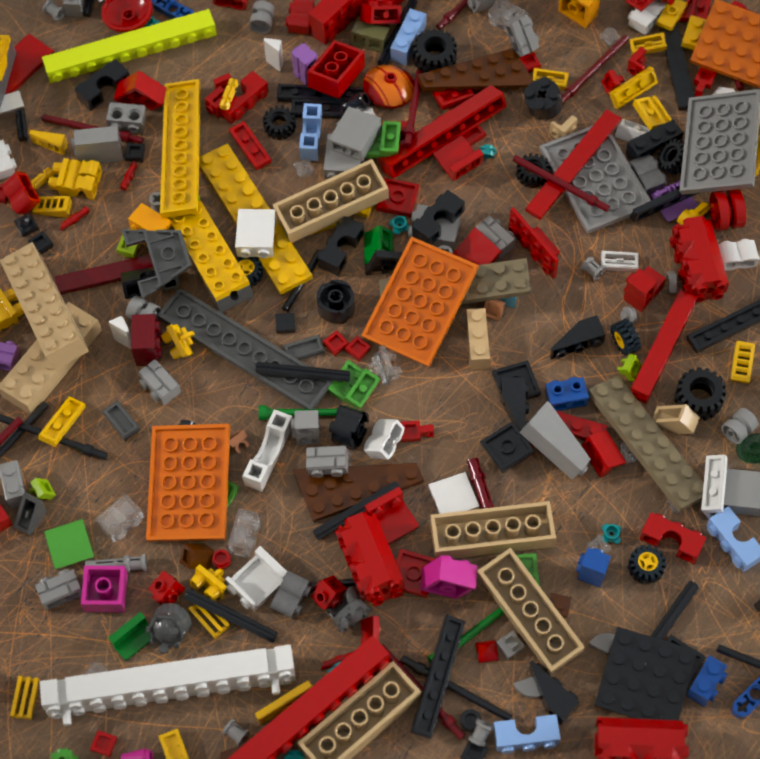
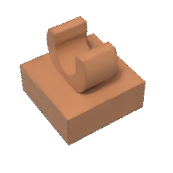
M498 299L485 301L486 316L500 321L506 302Z
M238 430L230 436V448H233L236 453H241L238 448L240 443L244 447L249 446V443L244 440L247 437L244 430Z

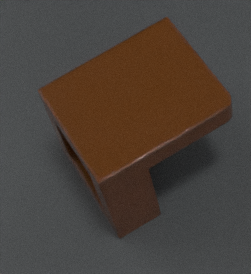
M183 543L179 563L189 569H196L199 564L205 569H209L214 550L205 544Z

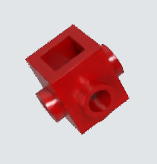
M163 570L148 589L154 594L152 598L161 605L162 603H174L185 590V587L172 575Z
M333 575L319 581L315 585V591L311 598L324 611L330 608L334 609L342 602L341 597L347 588Z

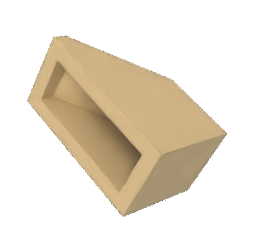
M687 404L658 406L652 417L660 428L676 434H694L700 418Z

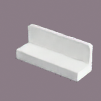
M726 455L706 456L701 511L708 519L714 513L723 512L728 462Z

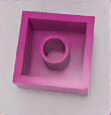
M442 555L422 568L421 590L458 599L476 589L477 565L470 564L467 560L458 561L452 559L451 556Z
M84 566L81 606L84 612L125 613L128 572L125 566Z

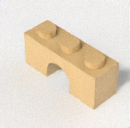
M467 309L466 327L467 337L469 338L470 370L489 369L490 352L486 309Z

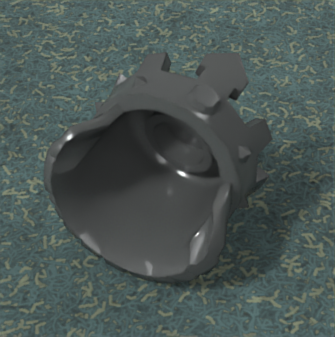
M351 586L347 589L346 598L336 608H330L327 611V615L333 618L334 625L338 627L339 632L342 631L344 633L347 631L348 626L355 627L361 618H366L365 610L369 612L371 608L359 598L357 588Z
M162 604L155 610L151 623L146 627V632H149L151 636L149 641L152 645L154 643L160 645L158 651L162 655L168 653L170 647L177 649L182 639H184V635L190 630L192 621L188 612L178 604Z

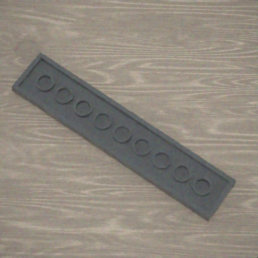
M181 288L177 290L157 314L158 319L168 325L178 324L180 329L185 327L187 332L194 331L195 335L191 337L192 340L304 409H314L328 392L327 389L333 382L332 380L256 373L257 362L309 366Z

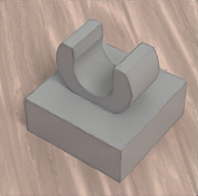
M513 630L496 642V645L508 660L525 649V645Z

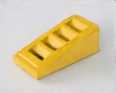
M30 130L29 134L32 143L65 155L68 144L64 134Z
M70 196L39 197L40 202L32 211L33 214L68 218L72 200Z
M736 341L730 381L750 383L755 352L754 343ZM737 364H739V365H745V366H747V368H746V367L737 366ZM736 371L744 372L746 375L736 374Z

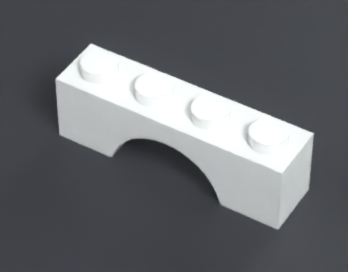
M274 409L266 425L261 447L256 456L250 459L242 477L245 486L263 491L291 432V415Z

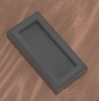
M319 335L283 345L284 351L298 360L325 353Z
M118 400L102 411L105 418L124 441L140 431V427Z

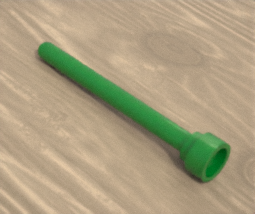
M259 405V421L270 419L274 409L267 407V405ZM275 409V410L280 411V412H283V413H286V414H288V415H291L292 417H295V412H294V411H307V410H309V409ZM312 409L318 410L319 416H337V409Z
M499 607L463 634L458 649L505 614ZM434 652L427 656V660L430 664Z

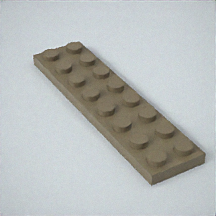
M527 258L479 265V269L461 305L531 295ZM390 278L379 280L380 297Z
M619 376L588 389L587 392L590 399L678 512L702 501L704 483Z

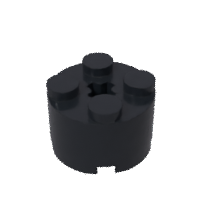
M541 77L529 84L524 90L526 105L534 118L550 120L561 112L563 98L558 85L547 77Z
M334 279L319 287L317 291L319 316L330 323L344 324L353 315L355 297L351 286L347 282Z
M339 405L336 419L329 425L328 431L332 433L331 440L334 443L356 449V447L362 444L366 435L367 428H364L365 422L369 423V414L346 405Z

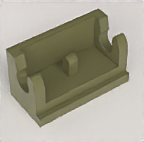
M356 20L351 30L350 45L382 53L389 40L387 36L389 35L390 28Z

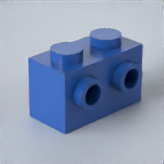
M571 377L565 381L554 380L545 386L546 400L553 406L555 411L588 405L589 395L584 377Z
M587 548L586 554L581 553L576 569V572H579L578 580L601 588L611 556L604 554L600 549Z
M709 655L686 697L703 707L706 706L708 700L713 702L718 693L715 690L717 684L722 685L728 675L725 673L727 665Z

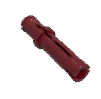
M471 458L466 463L471 475L470 480L475 486L481 508H493L492 499L485 481L486 476L481 470L479 459Z

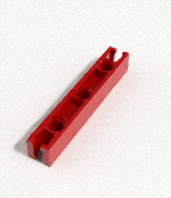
M682 290L679 291L630 391L638 401L647 404L695 307L696 296Z

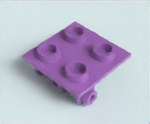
M680 181L656 190L649 195L654 200L679 189ZM690 197L660 212L667 223L678 219L684 210H694L698 205L693 197Z

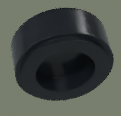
M473 709L464 711L460 719L462 728L468 732H474L477 725L476 720L481 719V715Z

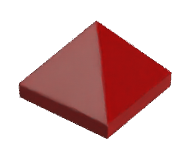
M496 640L475 643L478 663L499 661Z

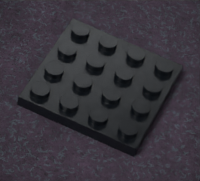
M617 626L594 707L632 719L679 720L698 651Z

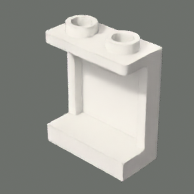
M238 209L235 242L238 257H274V232L277 223L275 210Z
M259 546L255 550V556L231 578L229 576L225 578L226 589L233 596L236 594L240 598V603L246 609L251 608L255 612L279 590L287 571Z

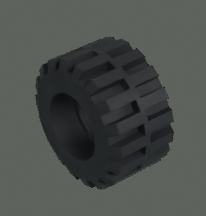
M428 29L425 30V33L421 32L419 37L415 38L413 43V61L417 70L425 73L456 64L457 43L455 38L450 36L449 32L444 33L442 29L440 31L436 29L430 31ZM438 51L441 52V54L433 55L429 52Z
M697 367L696 371L690 369L688 373L685 372L678 382L675 402H677V405L687 404L704 421L708 420L709 416L713 418L716 413L720 412L725 400L727 390H725V382L722 383L723 378L721 376L717 377V372L715 371L709 372L708 368L702 370L701 367ZM702 389L710 395V398L705 400L698 399L692 395L691 390Z

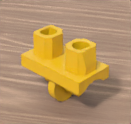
M178 324L167 326V330L161 337L166 344L174 341L176 347L170 350L172 358L178 359L191 356L193 352L190 345L194 344L191 339L195 335L194 331L187 332L185 327L180 329Z
M199 564L195 569V575L190 579V586L195 590H199L204 586L207 588L204 591L205 596L213 600L217 598L222 600L226 595L224 592L227 588L224 584L226 581L222 577L224 571L221 568L216 571L212 568L206 570Z

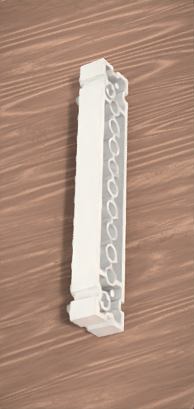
M290 644L276 646L274 649L266 650V648L65 677L63 680L40 681L41 706L46 710L49 717L53 719L63 718V725L68 726L71 725V712L74 716H80L88 711L100 713L108 708L121 710L129 705L141 707L149 702L160 704L168 702L169 699L186 700L190 696L196 695L197 697H207L210 693L227 694L230 693V690L248 691L251 687L257 686L259 688L271 687L272 694L278 695L280 694V685H289L292 681H296L292 648Z

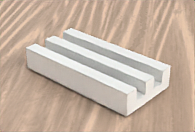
M601 251V266H604L606 270L636 272L638 270L639 253Z

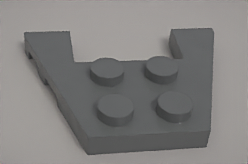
M122 229L127 247L146 242L156 273L154 277L137 281L142 299H145L192 267L181 230L149 231L145 229Z

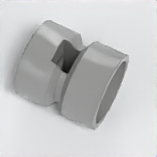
M262 0L256 1L253 4L249 27L252 31L259 34L270 32L275 12L273 4Z
M136 295L130 300L125 315L132 319V315L155 314L157 321V314L161 311V307L152 302H147L146 299Z
M740 408L733 414L732 419H728L721 426V429L727 439L734 444H740L748 434L758 427L759 423L752 412L746 408Z

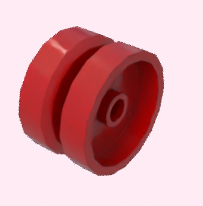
M733 189L727 190L726 193L724 191H713L710 193V216L714 229L716 231H724L729 226L733 229L743 228L746 223V206L741 190Z

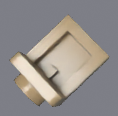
M572 115L562 126L552 121L549 133L555 139L572 134L578 129V119Z

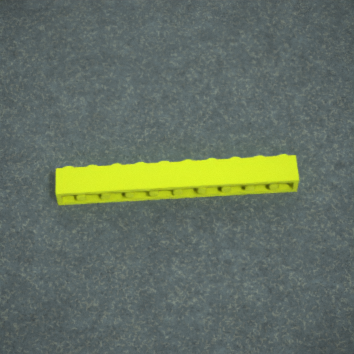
M207 9L43 56L42 60L49 82L54 83L102 69L114 59L120 63H125L150 54L160 53L164 50L211 38L217 35L211 12Z

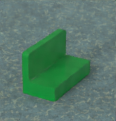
M378 225L365 232V265L368 264L376 250L393 252V231Z
M139 612L108 637L111 645L125 661L129 660L150 643V633L146 632V627L149 624L145 616Z

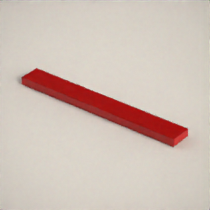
M606 109L553 175L570 184L619 125L622 118ZM547 181L527 205L525 211L541 220L565 190Z

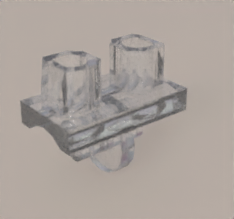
M385 345L379 346V351L371 358L372 362L368 365V369L381 376L383 385H388L392 379L399 378L402 371L400 366L391 365L396 360L395 351L386 350Z

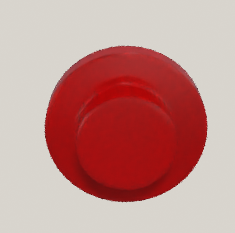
M217 550L213 553L211 562L215 568L225 569L231 564V555L226 550Z

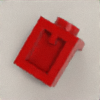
M641 46L628 60L627 71L633 76H636L645 69L646 49Z
M221 86L205 98L207 112L210 115H215L217 118L221 116L220 107L215 102L223 96L225 91Z

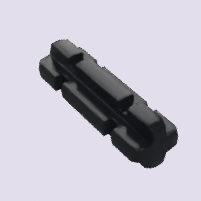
M23 109L16 110L15 117L19 141H27L25 111Z

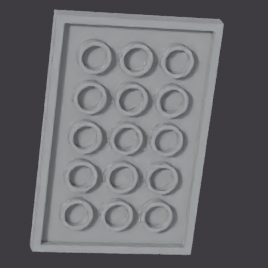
M760 89L689 98L679 190L682 195L754 188L760 123Z
M592 126L539 146V150L544 159L548 160L549 168L553 174ZM610 134L570 183L589 195L593 194L599 197L598 200L610 206L609 211L605 212L596 206L592 207L587 204V201L566 190L563 192L587 234L630 218L634 208L651 201L612 134Z

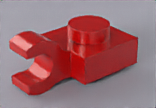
M702 67L699 68L693 83L697 85L695 97L702 96L705 88L711 89L717 72Z
M420 420L400 421L405 427L401 442L421 441V436L427 438L434 437L433 424L420 426Z

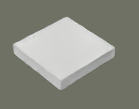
M466 472L428 484L439 514L479 509V504Z

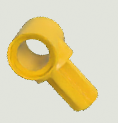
M702 202L694 210H684L678 217L677 223L682 225L684 224L683 220L686 218L704 216L710 210L709 204Z

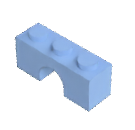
M414 9L409 10L390 47L391 61L407 66L413 54L415 38L419 37V34L424 32L426 28V13Z
M304 103L302 116L303 132L300 135L299 145L300 160L318 161L323 118L322 104Z
M728 506L723 509L722 513H717L710 517L706 526L710 535L716 537L720 542L721 549L725 553L728 552L731 556L733 564L744 573L760 562V545L754 537L746 542H740L734 538L732 532L738 529L741 521Z
M557 714L535 717V731L529 735H524L517 730L515 719L494 722L493 731L496 751L502 752V754L514 753V750L519 749L529 752L535 750L536 747H544V749L555 748L561 740Z

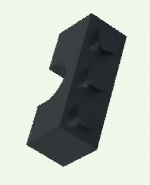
M114 59L74 88L77 99L88 110L92 111L104 102L101 89L105 86H111L116 89L118 82L130 76L129 71Z
M673 119L628 141L626 155L630 161L648 154L652 155L658 148L665 147V143H669V140L674 141V139L681 141L683 131Z
M449 190L444 194H440L435 203L426 208L420 219L417 218L413 222L412 236L433 245L441 236V226L436 221L447 219L454 223L463 214L465 201Z
M344 216L342 221L336 224L334 234L328 237L325 248L321 249L318 253L319 268L339 276L347 263V253L339 248L344 245L356 248L365 234L364 224Z
M154 267L120 273L125 299L133 298L136 295L141 296L137 281L156 276ZM179 276L161 287L162 292L181 288Z

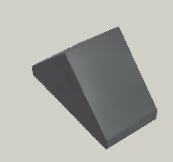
M26 492L23 493L14 528L32 535L47 513L43 501Z

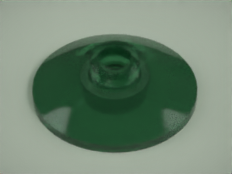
M760 433L750 434L740 444H737L736 452L739 459L751 464L760 463Z

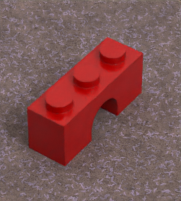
M251 71L240 81L241 91L244 94L239 97L234 96L228 110L220 108L221 117L230 124L241 119L244 113L251 110L258 101L264 99L269 93L268 82L254 71ZM222 97L215 102L219 107L220 101L223 99Z
M651 512L639 540L658 547L661 540L672 538L679 545L676 557L695 565L707 537L703 536L699 531H691L685 528L679 522L667 520L665 516L659 513L654 514Z

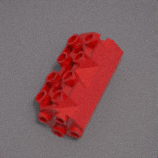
M703 216L686 218L681 226L678 223L672 227L673 237L669 238L670 247L674 248L675 252L674 262L681 264V268L678 269V276L684 284L682 290L696 296L697 303L708 299H721L724 296L723 293L727 292L729 282L711 220L707 219L706 221Z
M361 512L348 517L344 521L345 525L343 527L340 525L335 533L362 601L372 602L373 606H379L386 600L401 597L405 584L376 514L371 513L372 516H368L367 512Z
M597 717L595 727H598V732H595L594 736L596 759H686L689 757V746L685 745V737H688V724H683V721Z

